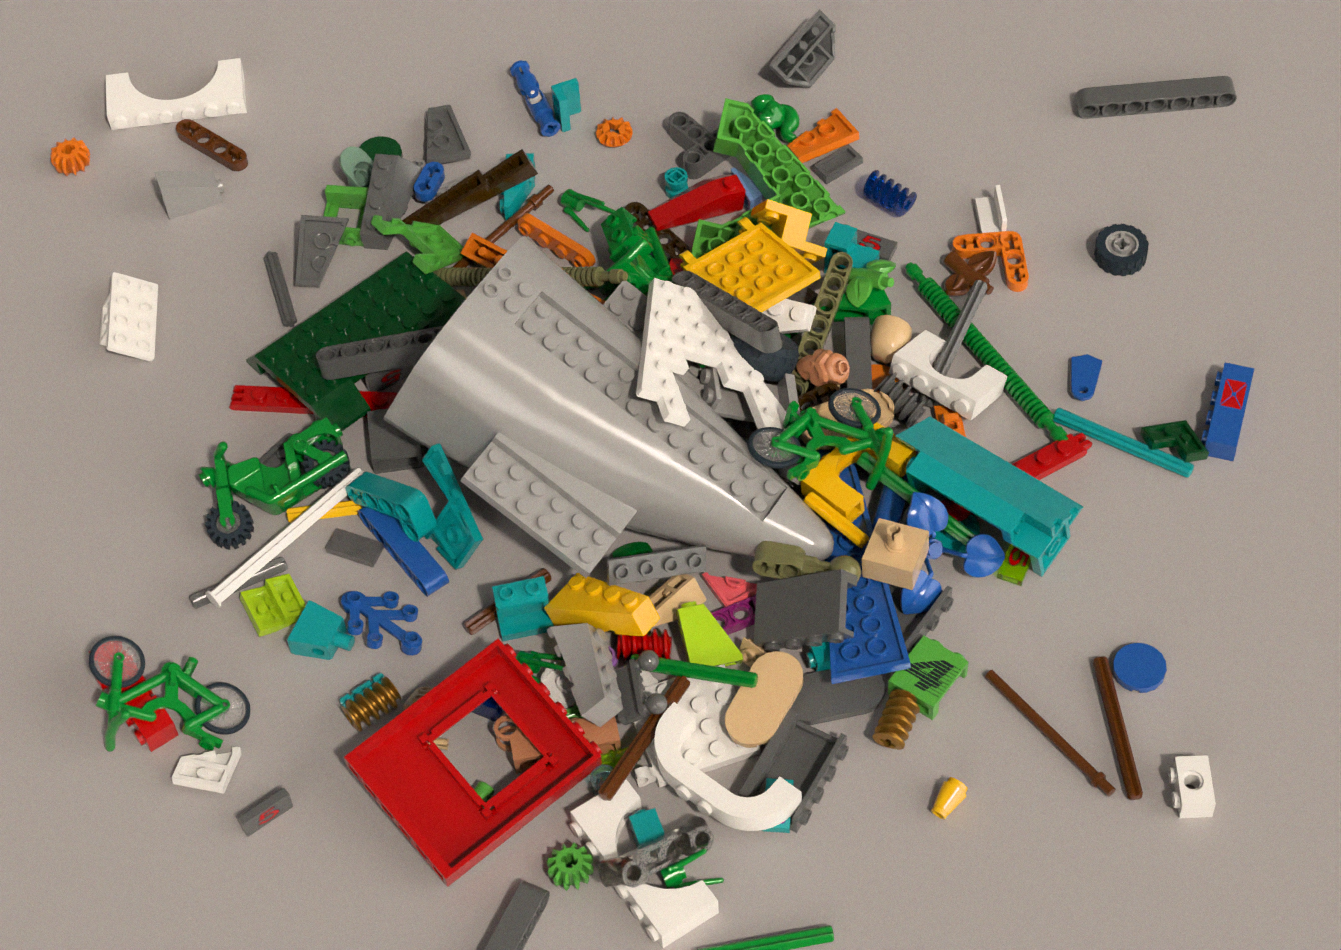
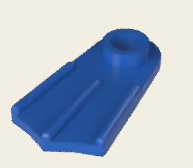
M1089 354L1071 358V392L1076 399L1085 401L1093 397L1102 360Z

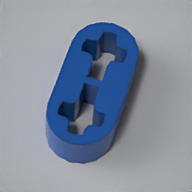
M430 162L421 171L414 184L415 196L419 201L428 202L436 196L445 179L444 167L441 163Z

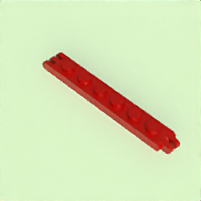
M235 385L231 397L232 401L229 406L231 410L314 414L285 387ZM359 391L370 406L371 411L389 409L398 394L396 392Z
M1084 433L1076 436L1068 434L1066 435L1068 440H1057L1012 465L1041 480L1084 457L1087 454V450L1091 448L1092 442L1089 439L1086 440ZM948 498L941 501L948 514L957 521L961 522L967 519L969 515H974Z

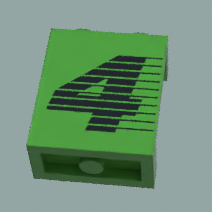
M923 635L908 655L911 668L896 671L889 679L888 694L895 689L911 692L917 699L915 703L920 707L919 713L933 720L939 712V702L959 676L962 678L967 676L969 661L960 653H953L943 647L939 641L929 639Z

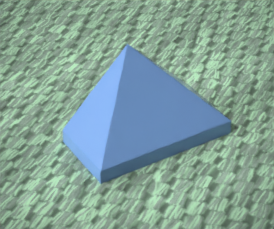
M732 168L731 174L738 176L746 190L743 205L748 211L761 203L763 195L751 179L738 169Z

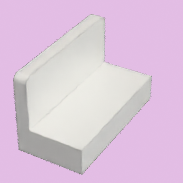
M995 185L994 197L975 198V209L980 233L1006 231L1007 216L1000 185Z

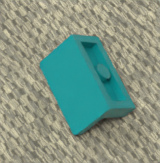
M577 78L551 86L554 117L560 123L562 133L571 130L570 116L581 112L579 82Z

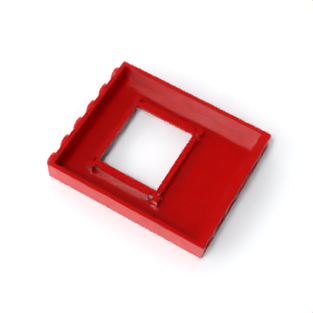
M499 638L344 756L346 766L447 887L602 765V751L594 741L589 742L583 736L585 732L576 721L572 723L569 720L564 706L559 701L555 703L549 697L550 691L542 682L537 683L532 677L533 672L524 662L520 664L515 658L517 655L514 649L508 643L504 645ZM492 697L543 755V758L485 803L433 741Z

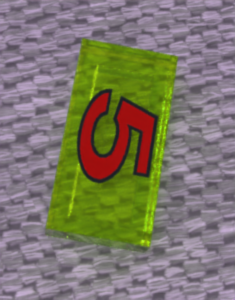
M1010 544L1005 559L997 573V578L1022 586L1031 565L1030 555Z

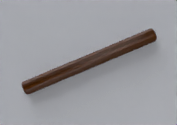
M1105 656L1094 658L1093 666L1127 797L1131 801L1139 800L1142 798L1143 791L1108 658Z
M677 676L664 696L667 699L666 710L673 702L678 704L689 688L690 681L687 677ZM664 712L658 715L651 713L598 790V795L601 796V799L605 801L613 799L654 739L657 724Z

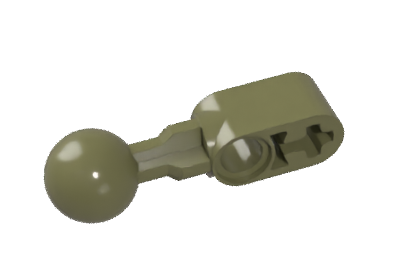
M762 541L757 545L752 565L753 570L757 574L778 579L843 569L856 575L857 583L861 577V567L857 560L851 556L841 555L834 558L831 562L820 561L817 557L806 555L805 551L799 546L772 541Z

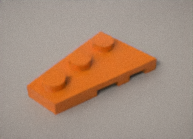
M835 108L831 111L830 117L826 120L822 118L817 122V127L811 131H805L789 143L787 147L801 163H804L859 140V132Z

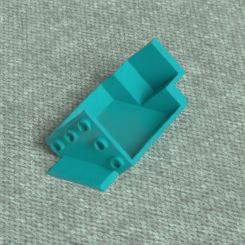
M931 416L895 436L897 440L919 452L916 457L910 459L906 466V474L911 486L925 494L929 488H932L1002 531L1003 540L1030 555L1034 573L1041 577L1045 574L1071 537L1069 527L1082 510V505Z

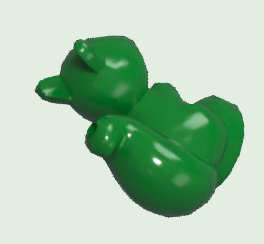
M769 94L758 95L751 100L754 114L761 121L764 120L772 130L780 127L781 138L785 142L791 143L797 138L793 133L799 127L800 118L792 106L778 103Z

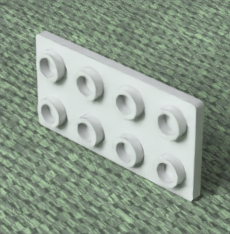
M113 272L111 275L110 294L101 308L100 345L107 346V350L150 362L153 361L156 337L157 284Z

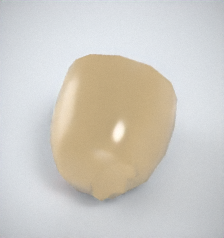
M881 315L874 320L870 335L871 356L875 360L884 364L891 363L893 355L910 342L912 328L908 322L891 315Z

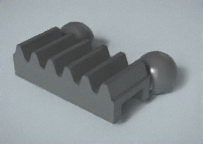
M652 650L643 651L637 660H634V658L629 660V666L618 670L613 666L617 674L616 680L618 689L621 692L623 710L618 713V720L623 725L649 717V712L655 715L661 714L667 708V699L664 695L653 693L647 698L644 693L645 687L642 684L644 681L640 675L642 673L641 669L653 671L659 665V657Z

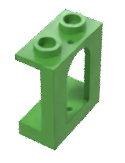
M326 185L325 195L327 204L323 216L337 217L339 208L361 209L357 228L346 227L339 244L363 246L360 230L369 188Z

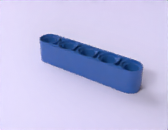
M367 507L358 510L364 525L379 542L383 543L386 551L425 596L428 597L449 583L447 574L419 541L414 542L408 538L399 519Z

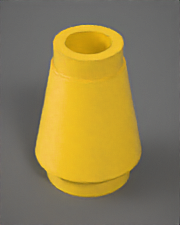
M949 777L947 781H943L931 812L945 820L966 798L965 793L968 788L961 781Z

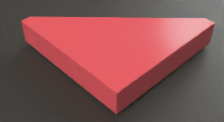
M707 572L702 574L703 581L723 608L756 595L757 584L725 576V578L711 576Z

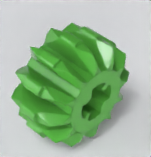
M573 842L571 847L567 848L562 843L561 851L553 849L552 858L547 860V866L549 867L547 870L550 879H553L556 887L563 884L564 889L567 891L570 885H574L579 890V882L588 884V875H593L594 867L592 866L593 857L591 854H587L585 846L577 849V844Z

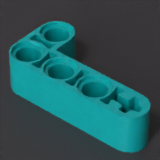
M366 471L345 488L347 495L354 503L399 519L405 534L414 542H418L437 526L426 496L417 488Z

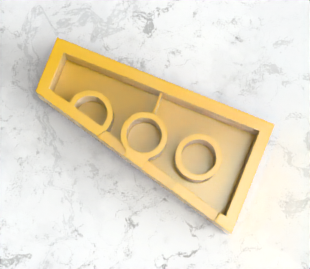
M576 573L544 607L554 626L588 623L596 629L599 628L604 632L612 630L618 635L645 636L660 619L647 595L616 585L609 586L607 582L589 576L585 578L580 573Z

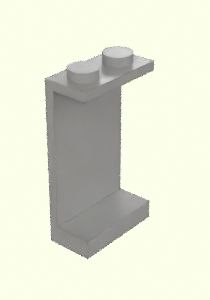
M711 366L704 368L700 376V381L704 384L703 400L721 417L755 423L744 393L723 387L716 368ZM785 373L778 385L766 384L786 412L788 405L792 401H796L799 404L794 375ZM798 407V411H797V414H798V415H800V408H799V407Z

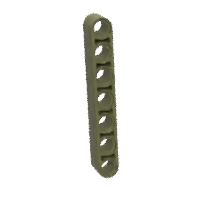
M845 252L836 253L830 261L814 304L817 309L811 329L808 332H804L798 348V361L807 355H813L806 353L805 349L810 348L815 351L824 349L851 276L853 260ZM843 265L846 269H838L836 266ZM833 285L838 287L839 289L834 291L829 289L828 287ZM823 306H827L831 310L826 312L821 310L820 308ZM815 327H819L823 330V332L817 333L812 329ZM795 366L792 375L795 377L796 390L802 395L808 392L811 382L796 372L797 366Z

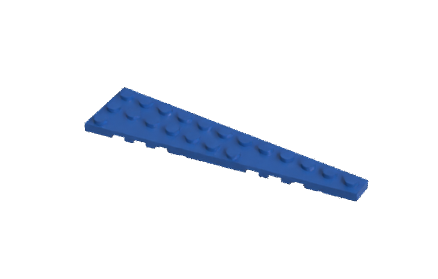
M835 448L829 450L818 449L820 454V460L824 455L829 454ZM855 463L847 466L840 473L839 477L843 482L863 495ZM864 499L865 511L852 523L863 531L870 540L873 527ZM822 518V521L833 535L834 540L832 555L825 559V562H831L838 556L847 555L857 560L861 567V577L857 586L847 589L846 629L854 632V638L844 639L843 643L829 642L832 684L911 668L889 585L862 576V557L868 543L863 548H859Z

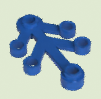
M349 591L342 596L341 606L349 614L350 618L347 628L349 634L356 636L363 632L364 623L360 619V613L368 618L369 634L367 635V646L369 648L378 649L382 646L383 635L379 632L380 626L401 641L403 653L417 655L422 650V638L417 632H406L390 621H415L418 617V608L409 604L404 606L403 610H375L372 608L374 606H385L389 609L396 608L399 602V595L396 592L388 591L383 597H366L361 592Z

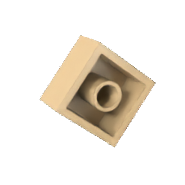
M879 518L862 557V576L913 590L929 551V531Z

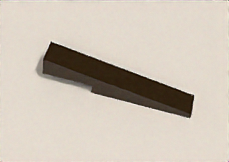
M521 149L485 174L477 170L402 221L409 225H412L413 221L440 225L532 178L538 172L531 159Z

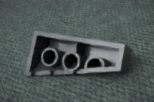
M375 154L360 230L361 240L365 249L388 250L395 234L383 235L371 224L373 216H382V220L390 222L392 218L401 219L408 209L411 196L415 194L414 184L423 168L399 155Z

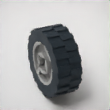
M1122 223L1105 227L1096 237L1094 249L1095 262L1098 263L1099 268H1102L1104 272L1111 273L1114 276L1133 275L1135 272H1139L1147 260L1149 242L1146 240V235L1140 229Z

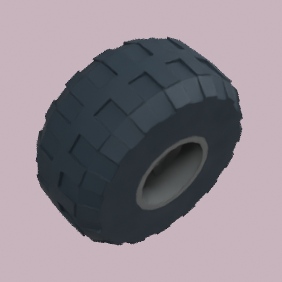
M729 332L738 353L754 370L760 372L764 379L780 382L785 373L792 374L799 358L797 344L789 337L780 333L782 348L774 353H764Z

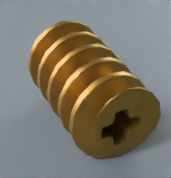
M384 676L381 679V684L378 682L373 683V691L366 688L363 691L364 696L356 694L354 697L355 702L349 699L346 701V708L342 706L348 721L359 732L362 731L361 722L371 726L370 716L380 720L378 711L381 710L386 715L389 714L387 705L390 704L393 708H398L396 700H401V695L388 677Z
M895 689L890 692L889 699L886 701V706L882 711V716L879 718L878 725L875 727L874 734L872 735L873 740L879 745L896 750H902L905 747L904 741L909 738L908 732L913 728L911 723L916 721L915 715L920 711V707L915 703L917 699L911 692L901 689Z

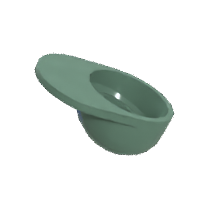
M354 146L347 147L341 152L339 162L341 169L348 177V185L351 187L369 188L373 160L362 149Z

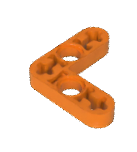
M1001 231L965 234L954 238L952 251H955L962 259L971 258L973 255L985 251H995L997 256H1001L1007 287L1014 292H1021L1027 288L1029 274L1022 238L1017 232ZM1008 241H1011L1012 244H1014L1013 249L1011 250ZM983 242H990L993 244V246L990 248H984L980 244ZM1016 258L1020 263L1010 264L1008 260ZM1015 273H1018L1020 282H1017L1014 278Z

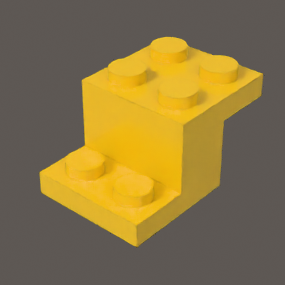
M769 199L752 208L750 217L757 219L758 223L764 225L772 224L771 231L809 263L813 264L825 258L827 248L805 241L812 216L811 213Z

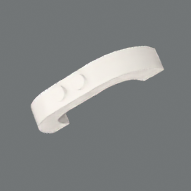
M675 702L664 712L655 731L656 760L663 778L675 789L680 798L685 801L690 800L696 804L702 814L706 816L711 815L724 825L743 831L769 829L784 822L796 812L802 802L801 791L781 777L767 791L758 796L740 797L725 789L685 760L680 750L685 741L696 730L695 716Z

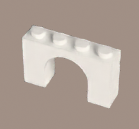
M924 330L893 355L889 374L896 372L897 379H903L904 383L971 421L1002 395L1007 376L989 365H985L973 376L965 379L950 378L938 373L932 366L937 363L946 341Z

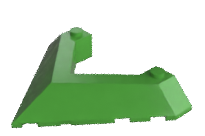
M725 98L713 152L736 157L766 200L769 199L811 213L809 228L845 214L846 211L840 205L837 206L829 197V192L818 180H815L810 175L811 172L785 144H781L775 137L773 130L764 120L761 121L754 114V109L748 103ZM752 209L743 213L741 217L728 221L723 225L699 219L690 253L698 259L740 235L739 230L742 227L737 221L744 217H747L754 225L759 224L757 219L750 217ZM772 224L765 226L771 230Z

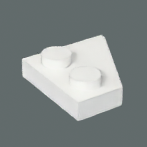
M232 747V752L217 755L215 751H209L201 755L182 756L172 775L173 784L224 794L241 757V748Z

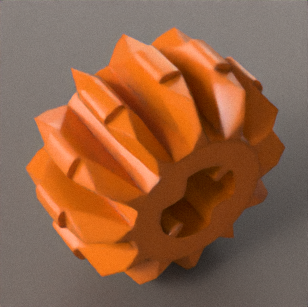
M74 137L68 141L65 138L64 142H56V147L51 148V162L58 173H64L66 176L70 173L76 175L78 171L85 172V167L90 165V151L83 140L77 141Z

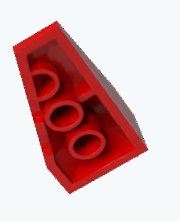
M726 174L704 179L648 211V217L656 231L696 222L699 219L704 220L743 210L746 190L736 174Z

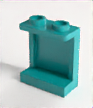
M544 576L492 586L502 641L547 633V629L553 626L550 617L544 609L549 600Z

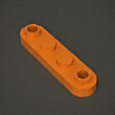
M525 213L518 219V230L522 235L529 236L537 241L540 246L547 247L555 252L558 257L565 258L573 263L575 267H592L596 263L594 255L587 248L533 215Z

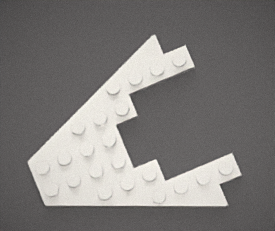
M654 278L648 288L636 395L656 401L665 422L685 427L690 421V417L673 372L684 375L689 369L686 360L716 368L723 387L744 393L758 429L776 427L785 430L783 427L786 415L785 409L763 382V375L754 370L741 357L734 347L729 333L721 327L696 292L689 287H682L670 281ZM768 433L760 435L766 449L772 447L771 440L773 437L778 436V434Z

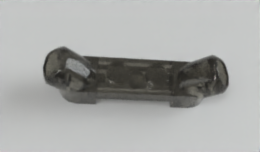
M689 817L683 826L619 857L603 859L598 867L600 880L605 887L619 885L632 888L648 882V876L702 849L710 850L713 845L714 835L702 817Z

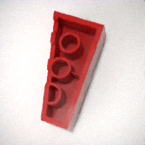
M109 642L100 646L95 652L94 663L96 669L103 677L110 680V663L115 653L119 652L124 655L122 682L132 679L139 672L130 655H125L122 643ZM142 675L133 685L122 688L121 693L146 681V679ZM96 679L102 690L107 688L109 691V686L102 684ZM149 690L125 704L143 708L147 702L156 699L157 696H152L153 692ZM165 709L155 711L157 718L153 722L130 717L125 722L128 727L133 725L136 730L133 732L135 738L141 746L146 744L151 752L179 736L173 720Z

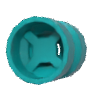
M674 167L666 171L664 180L666 184L665 193L668 198H672L688 189V175L684 169Z

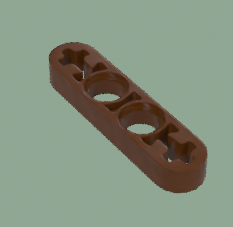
M184 119L177 123L176 131L178 138L184 143L232 171H242L248 166L247 155L243 149L191 119ZM201 138H209V140L205 143L198 142V140ZM220 147L226 148V150H225L224 152H221V153H216V152H215V150H216L217 148H220Z

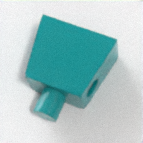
M309 600L290 633L287 642L291 654L330 660L334 657L338 648L351 651L355 643V637L346 634L345 621L340 615Z

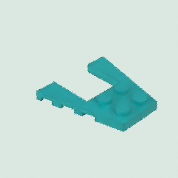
M435 444L430 447L422 461L448 499V503L436 519L437 526L424 537L427 540L432 539L439 546L436 550L457 570L466 565L483 541V537L441 444Z

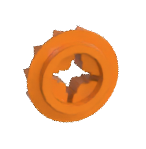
M614 117L611 120L604 119L602 124L597 125L596 137L601 144L608 147L623 146L630 141L633 135L630 122H625L622 117L618 120ZM610 129L618 130V133L610 132Z

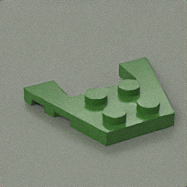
M373 216L371 224L383 235L402 234L409 240L411 246L418 248L423 253L415 254L413 263L425 274L458 262L464 257V255L460 254L463 246L440 225L413 221L412 225H409L398 218H392L390 222L382 220V216Z

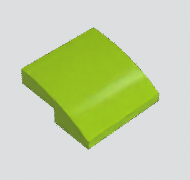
M290 574L265 579L264 586L240 592L239 598L259 637L274 633L296 623L306 606Z

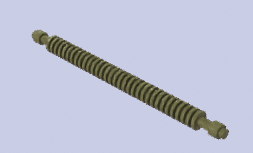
M493 267L440 268L433 272L451 287H477ZM561 267L581 286H602L605 281H610L612 284H621L622 281H627L628 279L627 272L622 269H611L610 272H605L602 267Z

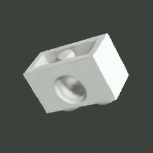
M1208 755L1175 757L1173 767L1168 769L1169 783L1174 784L1175 792H1172L1173 808H1178L1179 818L1212 817L1216 803ZM1185 785H1192V786H1194L1196 789H1190V788L1186 787Z

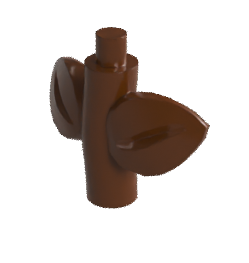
M955 251L950 252L944 260V265L954 274L944 282V292L951 296H962L969 292L970 287H973L976 280H981L987 283L985 293L987 295L991 294L994 287L989 284L990 280L986 276L992 272L995 266L997 253L995 251L977 253L966 263Z

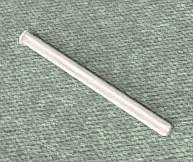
M355 468L212 591H206L205 594L210 602L217 608H220L222 606L221 602L347 496L346 486L364 472L360 468Z

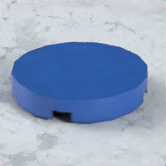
M1132 643L1122 647L1116 653L1113 660V675L1122 687L1129 691L1133 689L1139 691V693H1147L1157 689L1163 683L1167 671L1166 660L1162 653L1155 647L1145 643Z

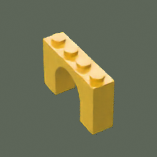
M878 422L874 424V430L884 427ZM893 433L891 450L885 466L902 478L906 474L908 462L912 457H916V450L897 440L896 435ZM847 437V439H849L852 442L859 440L853 437ZM836 447L832 452L824 455L819 461L818 466L811 469L809 475L801 481L802 495L806 497L810 492H814L852 523L865 511L864 496L843 482L839 475L847 466L857 463L858 458L863 452H868L877 459L874 451L867 448L847 455H841Z

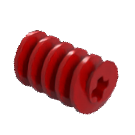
M653 628L650 636L648 634L645 636L618 635L617 659L623 653L624 659L629 660L632 653L633 655L641 654L645 650L656 652L659 658L665 655L666 659H671L672 636L669 637L667 629L663 630L661 636H658L656 628Z

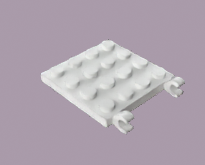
M719 665V666H716V667H722V668H725V666H724V665ZM676 677L645 687L644 693L648 698L653 693L665 695ZM687 678L690 681V686L678 702V705L695 716L696 730L681 747L680 753L683 758L703 773L760 755L761 749L759 745L754 748L742 747L730 738L726 730L725 715L737 694L734 686ZM649 717L633 722L637 734ZM653 739L645 751L651 767L643 766L634 770L638 787L646 786L657 781L659 788L669 785L658 768Z

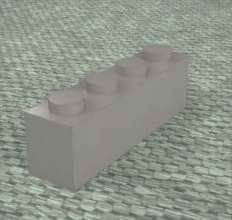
M588 623L549 627L547 629L549 637L555 638L557 645L554 647L557 656L563 657L566 664L562 668L565 677L574 685L570 689L581 716L599 727L603 726L623 710L621 692L617 685V674L613 668L607 635L603 630L596 629Z

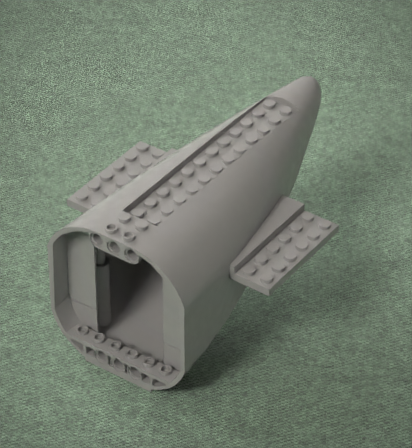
M526 236L521 237L505 253L449 319L414 366L383 420L429 449L432 445L441 444L448 459L469 469L460 480L463 484L585 578L588 577L624 528L690 545H705L706 548L750 557L755 556L757 545L762 541L799 546L805 551L806 555L817 557L820 561L827 559L833 552V535L825 523L771 467L759 463L752 457L748 450V444L703 400L704 384L701 383L700 376L702 370L707 365L700 367L697 362L686 360L689 369L684 375L673 372L690 417V421L685 427L665 422L656 401L636 395L647 296L628 281H622L607 301L602 304Z

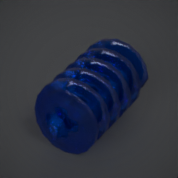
M874 170L864 185L863 194L865 198L871 199L872 202L879 204L880 207L893 212L897 217L905 215L916 201V192H912L909 195V188L905 187L902 189L901 183L894 185V179L890 178L887 180V175L885 174L879 177V170Z

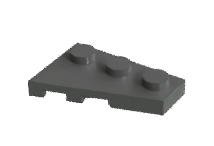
M451 105L428 108L426 164L430 162L447 163L470 159L471 151Z
M301 215L296 286L320 288L349 218Z

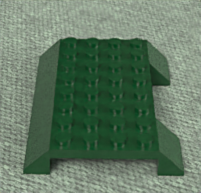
M406 251L247 358L246 362L260 375L267 371L314 413L316 421L327 417L331 424L336 422L341 431L365 416L368 411H371L370 406L355 386L356 382L369 373L333 380L325 379L322 377L316 353L327 346L445 326L466 298L434 272L425 274L413 263L414 256Z

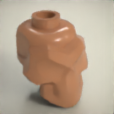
M818 349L814 351L813 355H807L800 359L796 365L799 374L805 380H810L817 387L827 383L840 385L848 379L850 373L847 359L841 354L833 353L831 350Z

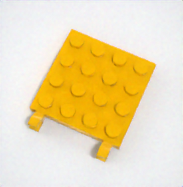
M747 217L737 221L742 227L739 230L740 235L698 259L688 250L679 254V257L684 261L680 264L683 271L693 272L760 312H764L820 279V271L764 224L754 225Z

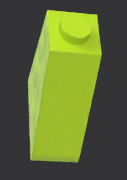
M696 601L681 605V608L676 612L687 662L709 666L724 665L725 667L742 663L744 660L742 653L704 604L697 605Z

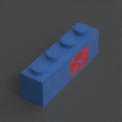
M1225 362L1223 372L1217 371L1214 386H1219L1218 391L1213 390L1210 405L1214 406V411L1208 410L1205 425H1210V428L1203 431L1201 440L1209 452L1208 456L1234 462L1255 368Z

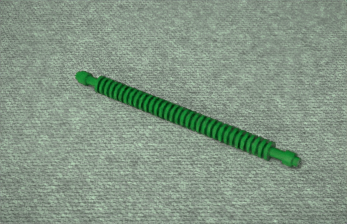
M908 263L905 266L906 274L911 280H915L919 284L918 291L953 329L961 312L960 308L933 278H926L923 275L922 269L917 264ZM971 322L963 339L966 346L984 366L989 365L1007 376L1004 389L1039 428H1046L1050 432L1049 436L1054 442L1057 440H1068L1067 432L1053 422L1054 414Z

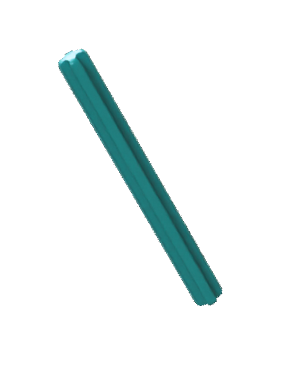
M1057 408L1054 413L1053 421L1184 477L1189 478L1193 473L1194 464L1190 462L1185 463L1182 459L1159 449L1150 450L1145 443L1062 408Z

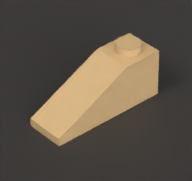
M688 574L672 576L649 597L660 617L653 627L677 620L676 612L681 608L682 604L696 601L697 605L707 600L693 576Z

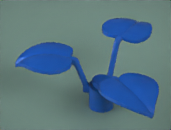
M920 492L912 493L911 503L906 516V525L929 531V551L924 561L928 575L925 571L921 570L913 590L902 588L901 610L906 615L929 611L942 593L940 583L932 579L934 573L929 559H937L941 556L942 552L965 558L963 564L964 571L978 578L994 573L1005 559V553L999 543L993 537L986 534H977L970 538L966 544V553L943 547L942 543L935 539V531H941L947 526V509L935 497Z

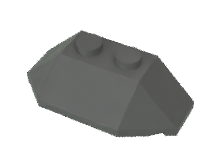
M819 9L772 59L769 68L786 84L805 88L812 87L835 59L834 33L836 32V25Z

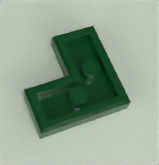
M1186 420L1141 427L1140 435L1150 450L1174 447L1185 463L1208 458V450Z

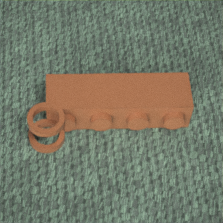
M508 715L502 716L494 724L497 746L503 751L512 752L516 773L525 772L542 759L543 755L518 727L505 726L498 730L503 722H513ZM615 716L601 727L586 718L570 719L572 723L574 721L579 723L585 732L583 736L589 742L594 741L602 751L601 757L622 753ZM506 732H514L510 735H503ZM500 740L510 741L511 745H504Z

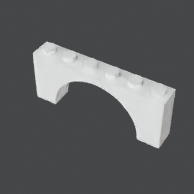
M241 59L218 61L214 77L204 88L190 96L173 100H160L143 95L132 85L128 72L106 75V108L111 130L179 122L184 119L194 120L247 113L245 79Z
M626 779L611 801H605L601 799V796L597 795L570 811L572 820L570 828L577 838H583L588 854L599 860L601 863L599 866L607 879L612 878L616 883L615 889L621 899L627 898L631 904L630 909L634 917L638 921L642 919L647 927L645 929L653 942L658 941L662 948L718 914V900L703 880L683 888L663 889L647 885L627 871L618 856V842L623 829L629 822V816L634 815L637 811L642 810L641 798Z

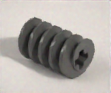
M895 372L887 376L875 388L874 392L879 391L880 393L881 391L891 398L894 404V414L901 411L899 419L902 421L908 418L906 426L909 428L925 413L926 409L923 407L926 401L922 400L917 403L916 400L919 394L915 393L910 396L911 386L904 389L901 388L904 380L895 382L894 380L897 376Z

